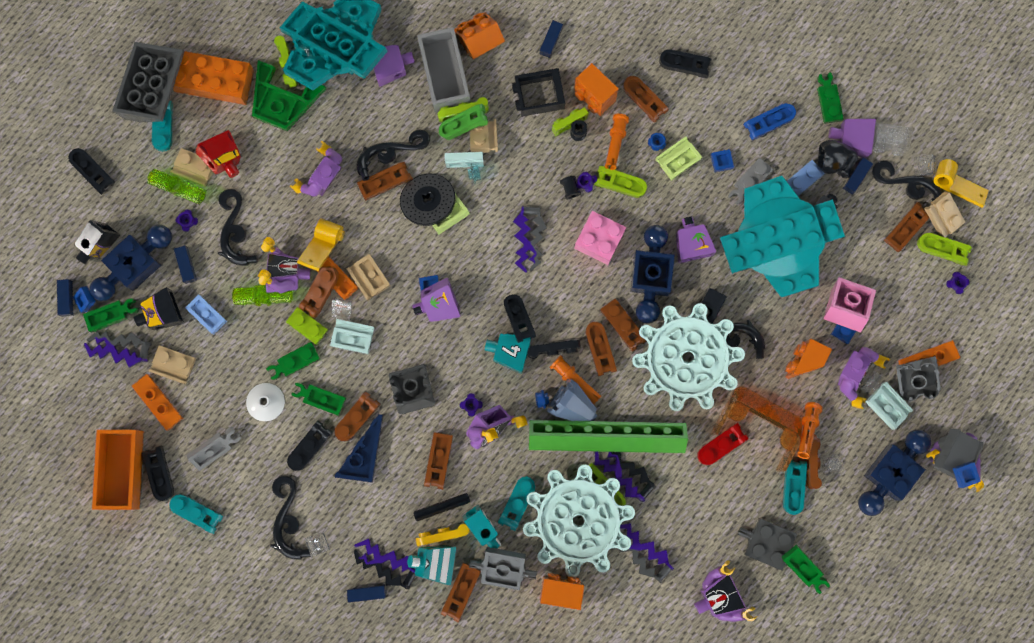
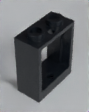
M559 68L515 75L512 89L513 94L517 93L518 100H515L516 110L520 111L521 117L565 109L566 103ZM552 80L556 102L525 107L521 85Z

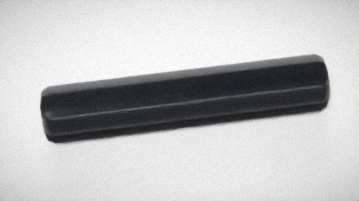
M467 493L414 511V518L416 521L432 517L470 503V498Z

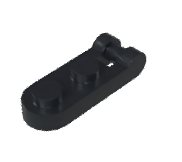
M671 49L664 50L660 55L659 63L664 69L696 75L701 78H708L709 76L708 67L712 61L709 57ZM696 63L700 64L701 68L696 67Z
M76 148L69 153L68 159L72 166L101 195L109 185L112 186L115 183L83 149ZM102 176L104 180L99 184L97 180Z
M515 294L507 296L504 299V308L517 343L523 342V339L529 337L530 339L535 338L536 334L522 298ZM527 328L526 331L520 332V329Z
M570 340L530 346L528 348V357L536 359L541 354H547V357L559 355V352L566 351V354L578 353L581 343L580 340Z
M319 420L316 421L310 431L288 456L287 464L289 468L294 471L303 470L332 436L333 432L330 429L324 428L323 423ZM317 432L322 435L320 440L314 437Z
M163 446L155 447V450L143 451L142 457L154 498L159 501L171 499L174 494V486ZM157 457L158 462L153 463L152 458Z

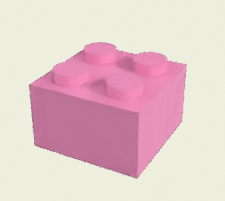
M592 211L575 243L574 249L608 265L626 227Z
M838 277L830 293L824 320L861 332L869 320L876 290Z

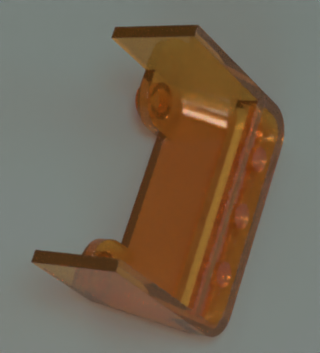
M740 386L735 388L710 434L713 436L719 434L727 418L733 421H741L750 412L783 430L780 436V444L786 451L776 471H786L801 441L803 431L802 419L746 387Z

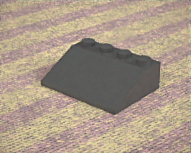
M134 42L112 111L125 120L135 122L163 121L185 51L183 49Z

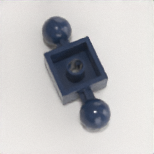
M161 224L152 226L148 230L147 241L143 244L129 234L101 260L112 273L107 277H98L91 282L90 294L92 297L99 301L111 299L115 294V285L119 281L132 291L138 288L161 266L151 252L155 248H165L171 243L172 233L170 229Z
M652 225L646 229L644 241L649 247V252L636 250L633 260L630 292L644 294V299L636 307V316L641 322L646 324L655 322L660 316V307L655 302V295L668 297L672 286L675 255L660 253V248L665 246L668 241V233L660 225ZM650 270L653 271V274H656L654 277L648 274Z
M918 429L910 431L905 438L906 448L904 451L894 444L887 445L864 474L868 480L876 485V488L873 491L864 492L859 497L858 506L862 513L868 516L879 515L884 509L885 503L883 498L886 494L895 501H902L926 470L914 461L913 458L916 454H924L930 449L931 438L928 433ZM893 469L896 470V473H897L896 476H893V475H894V471H892Z

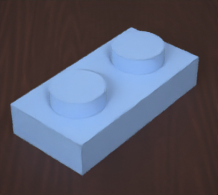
M811 160L787 182L797 196H799L825 173Z
M199 294L185 307L213 335L227 322Z

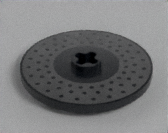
M431 173L422 174L410 180L400 195V207L404 216L410 222L420 226H431L445 220L451 214L456 201L452 184L443 176ZM430 197L431 201L427 200L425 203L424 199H428Z

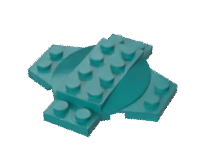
M336 0L333 2V7L324 9L323 6L314 8L302 1L279 27L282 33L292 38L295 50L291 51L283 71L285 75L311 90H315L339 74L349 73L353 75L355 73L365 79L388 52L385 46L374 41L372 33L382 11L380 4L373 0Z
M779 176L744 189V220L737 232L722 236L720 240L732 273L752 268L763 274L782 298L819 286V255L822 253L827 242L845 237L833 199L813 206L809 202L801 200L785 178Z

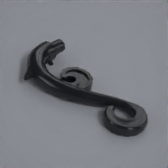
M415 130L410 134L408 140L410 144H413V141L418 138L423 140L417 145L383 142L369 148L365 146L357 160L358 174L361 175L363 181L369 180L368 165L371 163L369 159L377 153L379 161L383 164H388L396 158L395 150L415 151L425 149L430 143L428 132L425 130Z
M879 161L872 169L873 178L879 183L908 184L906 194L913 200H918L924 196V187L932 192L934 196L931 199L932 201L944 192L942 188L935 185L933 180L922 176H905L893 179L883 178L880 175L882 169L888 170L891 177L895 174L894 166L889 161ZM916 185L924 186L921 187L919 190L916 189Z
M227 189L219 195L218 201L220 206L225 210H231L232 207L227 205V200L231 197L236 199V206L222 228L220 236L222 252H218V255L240 266L257 263V255H243L240 251H237V254L229 245L231 233H235L230 238L235 243L244 241L246 233L242 226L233 225L242 205V196L235 189Z
M747 320V324L733 323L734 328L731 332L747 334L752 339L749 342L754 345L756 350V359H764V350L766 349L764 338L752 325L751 321ZM728 334L726 342L731 347H738L740 337L734 334V337L730 338Z
M280 476L272 484L273 493L278 498H285L286 495L281 493L280 488L282 485L288 484L290 486V494L276 516L273 526V540L275 544H270V547L276 549L289 559L302 560L303 557L312 556L311 549L302 550L301 548H296L293 543H291L290 547L282 536L284 523L288 524V528L284 529V532L289 535L295 534L300 527L299 521L295 516L286 515L296 494V482L289 476Z

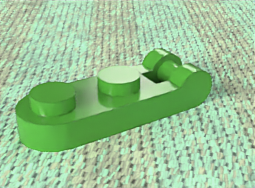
M483 104L475 105L445 120L439 127L440 136L446 140H451L478 126L487 125L488 119L484 114L486 112L485 106Z

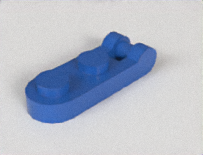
M781 104L746 121L743 125L745 129L749 130V136L753 141L790 123L796 115V110L791 104ZM758 123L761 127V129L757 130L755 127V125Z

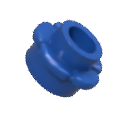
M653 133L651 138L648 139V145L651 146L652 150L659 151V149L665 148L666 138L661 133Z
M543 390L535 393L537 408L543 407L545 409L546 405L549 404L548 393H544Z

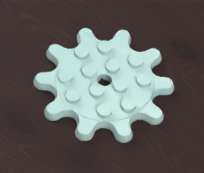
M702 303L696 304L691 315L688 317L680 316L674 306H666L662 311L665 321L662 327L653 328L650 325H643L640 328L639 334L648 342L649 348L645 353L634 355L632 363L637 368H647L651 373V378L644 384L645 393L647 395H654L661 390L667 391L670 395L669 406L672 410L680 411L688 398H695L703 409H710L714 405L712 391L716 387L734 390L738 385L736 378L729 374L728 367L732 362L743 360L745 351L741 347H731L726 342V337L733 330L734 325L729 319H723L717 324L709 323L706 318L707 307ZM691 352L694 355V359L691 362H685L682 358L684 353Z
M586 464L578 468L577 476L573 480H566L558 470L550 471L547 477L551 486L550 491L544 495L531 492L527 496V503L537 510L538 516L536 520L527 522L524 525L523 532L528 537L538 536L543 540L544 544L538 553V560L543 564H547L556 557L562 558L566 564L565 572L569 577L578 576L580 567L585 562L593 563L599 572H607L610 568L607 552L611 548H618L624 551L631 547V540L628 536L621 533L620 525L623 521L632 519L635 515V510L630 505L621 506L615 502L614 495L620 489V482L616 478H609L604 484H596L592 480V469ZM581 515L585 522L583 525L578 526L573 522V518Z

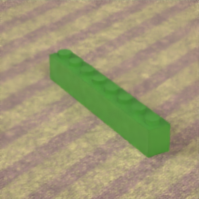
M529 420V450L685 453L688 442L686 423Z

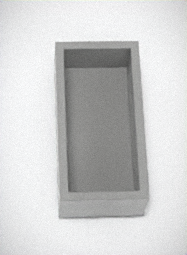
M454 27L417 35L434 112H439L445 106L455 107L460 103H471Z

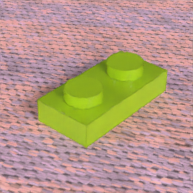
M577 108L568 117H561L554 121L552 125L554 135L558 136L570 129L571 124L576 120H587L589 113L586 108Z
M298 307L286 321L287 324L316 345L328 331V329Z

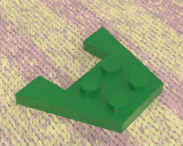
M258 60L252 117L288 131L325 92L326 87L320 85L315 90L305 87L302 96L271 85L270 82L276 68Z

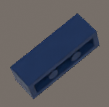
M552 20L540 48V55L548 58L551 57L563 29L562 23Z
M863 157L842 189L853 195L873 163Z
M184 245L174 248L182 281L185 284L197 281L188 247Z
M57 280L58 316H74L72 280Z
M385 585L347 590L348 603L386 598Z

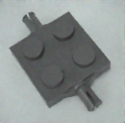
M758 518L756 526L752 531L740 527L739 530L742 532L738 531L737 535L748 539V546L744 555L783 571L785 562L782 556L793 548L797 534L761 518Z
M486 547L485 557L482 561L470 559L469 568L481 569V584L520 590L524 577L536 580L537 571L526 569V554Z

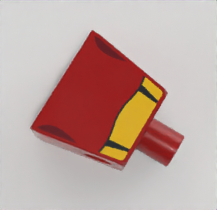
M229 130L197 144L196 154L215 174L226 171L230 178L239 174L236 165L239 164L241 156Z

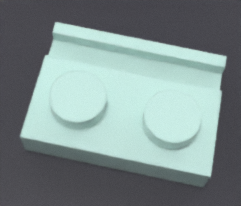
M483 152L445 153L446 168L484 167Z
M336 319L330 346L369 354L375 328Z
M883 382L865 401L892 430L897 429L908 414L913 411L887 382Z

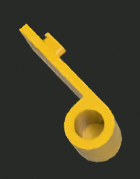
M950 159L942 160L934 177L935 185L983 208L989 190L956 175L958 164Z
M320 218L315 227L313 239L299 257L297 263L319 271L338 241L343 240L345 235L343 226Z

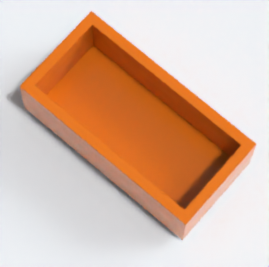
M185 51L173 91L246 105L254 69L248 62Z
M96 431L92 510L140 509L144 431Z

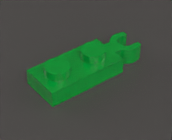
M831 72L827 74L828 80H824L822 74H819L817 77L819 84L822 85L817 88L824 124L844 120L837 84L831 85L833 79Z
M130 298L124 304L118 300L84 313L83 316L88 331L92 333L128 319L127 313H138V308L130 309V305L135 303L136 300Z
M309 342L277 359L279 365H270L266 370L269 372L275 369L276 374L271 377V380H277L281 373H284L285 377L320 360V357L313 343Z
M295 383L296 386L300 387L301 391L298 394L292 392V396L296 398L304 397L303 403L340 416L346 401L345 397L310 384L308 389H306L303 384Z
M797 544L782 556L783 561L808 587L813 584L817 593H822L819 588L821 584H825L828 588L830 587L827 579L822 577L824 574Z

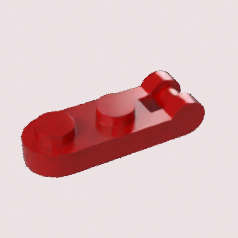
M737 422L701 447L697 453L698 461L703 465H711L747 441L749 437L741 431V426ZM732 433H734L738 438L734 442L729 436Z

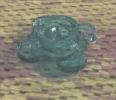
M470 163L471 168L467 169L469 180H473L474 184H476V181L481 180L478 165L472 166V163Z

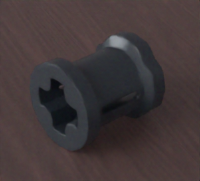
M576 120L571 124L570 136L575 141L584 140L587 134V124L583 120Z
M568 176L560 180V184L563 185L566 193V200L581 195V191L578 190L575 182L576 176Z

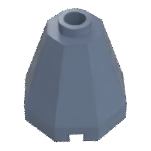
M567 379L565 383L568 385L566 387L562 385L549 404L552 406V409L548 408L547 412L553 416L570 421H594L597 417V408L578 383L572 379Z

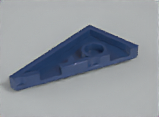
M378 414L372 421L366 433L360 438L339 471L336 472L335 478L373 483L383 415Z

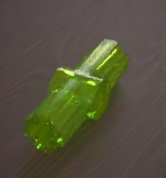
M153 169L148 174L147 184L169 192L176 197H181L198 205L206 197L205 189L183 181L177 176H171L156 169ZM180 183V187L174 190V186Z
M255 285L252 288H233L232 299L234 305L261 306V304H267V306H271V304L292 303L293 292L291 290L284 293L266 292V285Z

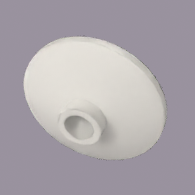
M271 383L256 385L251 389L246 400L248 412L259 421H271L277 418L285 405L282 391ZM263 398L267 399V403L265 405L261 404V400Z

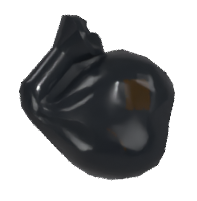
M826 140L820 143L818 151V166L827 174L837 173L842 178H849L850 170L858 160L857 152L837 140Z

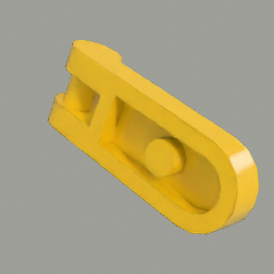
M461 524L458 529L451 531L449 527L438 529L437 534L431 535L430 531L419 533V538H415L416 545L421 546L466 536L470 529L466 524Z

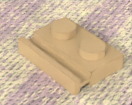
M496 119L489 121L485 126H478L470 130L471 152L490 153L491 150L498 152Z
M183 148L180 149L173 164L174 167L170 171L173 175L206 187L213 172L197 154Z
M943 192L931 202L929 207L924 208L939 236L947 238V235L952 234L965 223L950 192Z
M370 254L354 263L351 267L346 268L367 301L391 286Z
M159 345L149 372L186 384L196 358Z

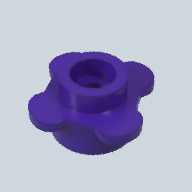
M583 172L578 177L577 188L585 189L588 193L591 192L594 183L597 182V176H591L588 172Z
M188 209L180 213L175 219L176 223L182 226L184 232H188L193 225L198 224V219Z
M954 272L952 274L953 277L946 282L948 288L954 289L956 294H962L964 292L963 289L969 285L970 281L960 272Z
M472 393L468 394L467 398L460 403V408L465 409L470 417L475 416V412L483 407L482 401H478Z

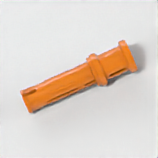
M617 113L613 115L614 123L613 128L610 129L611 141L605 163L606 169L609 168V165H611L610 170L617 168L622 139L626 137V124L629 123V117L625 114Z
M562 355L549 367L562 376V380L572 379L578 383L593 404L602 397L575 372L574 366H570L563 360Z
M816 402L805 404L806 412L802 418L803 431L797 456L802 459L810 458L815 429L820 424L819 414L823 408Z

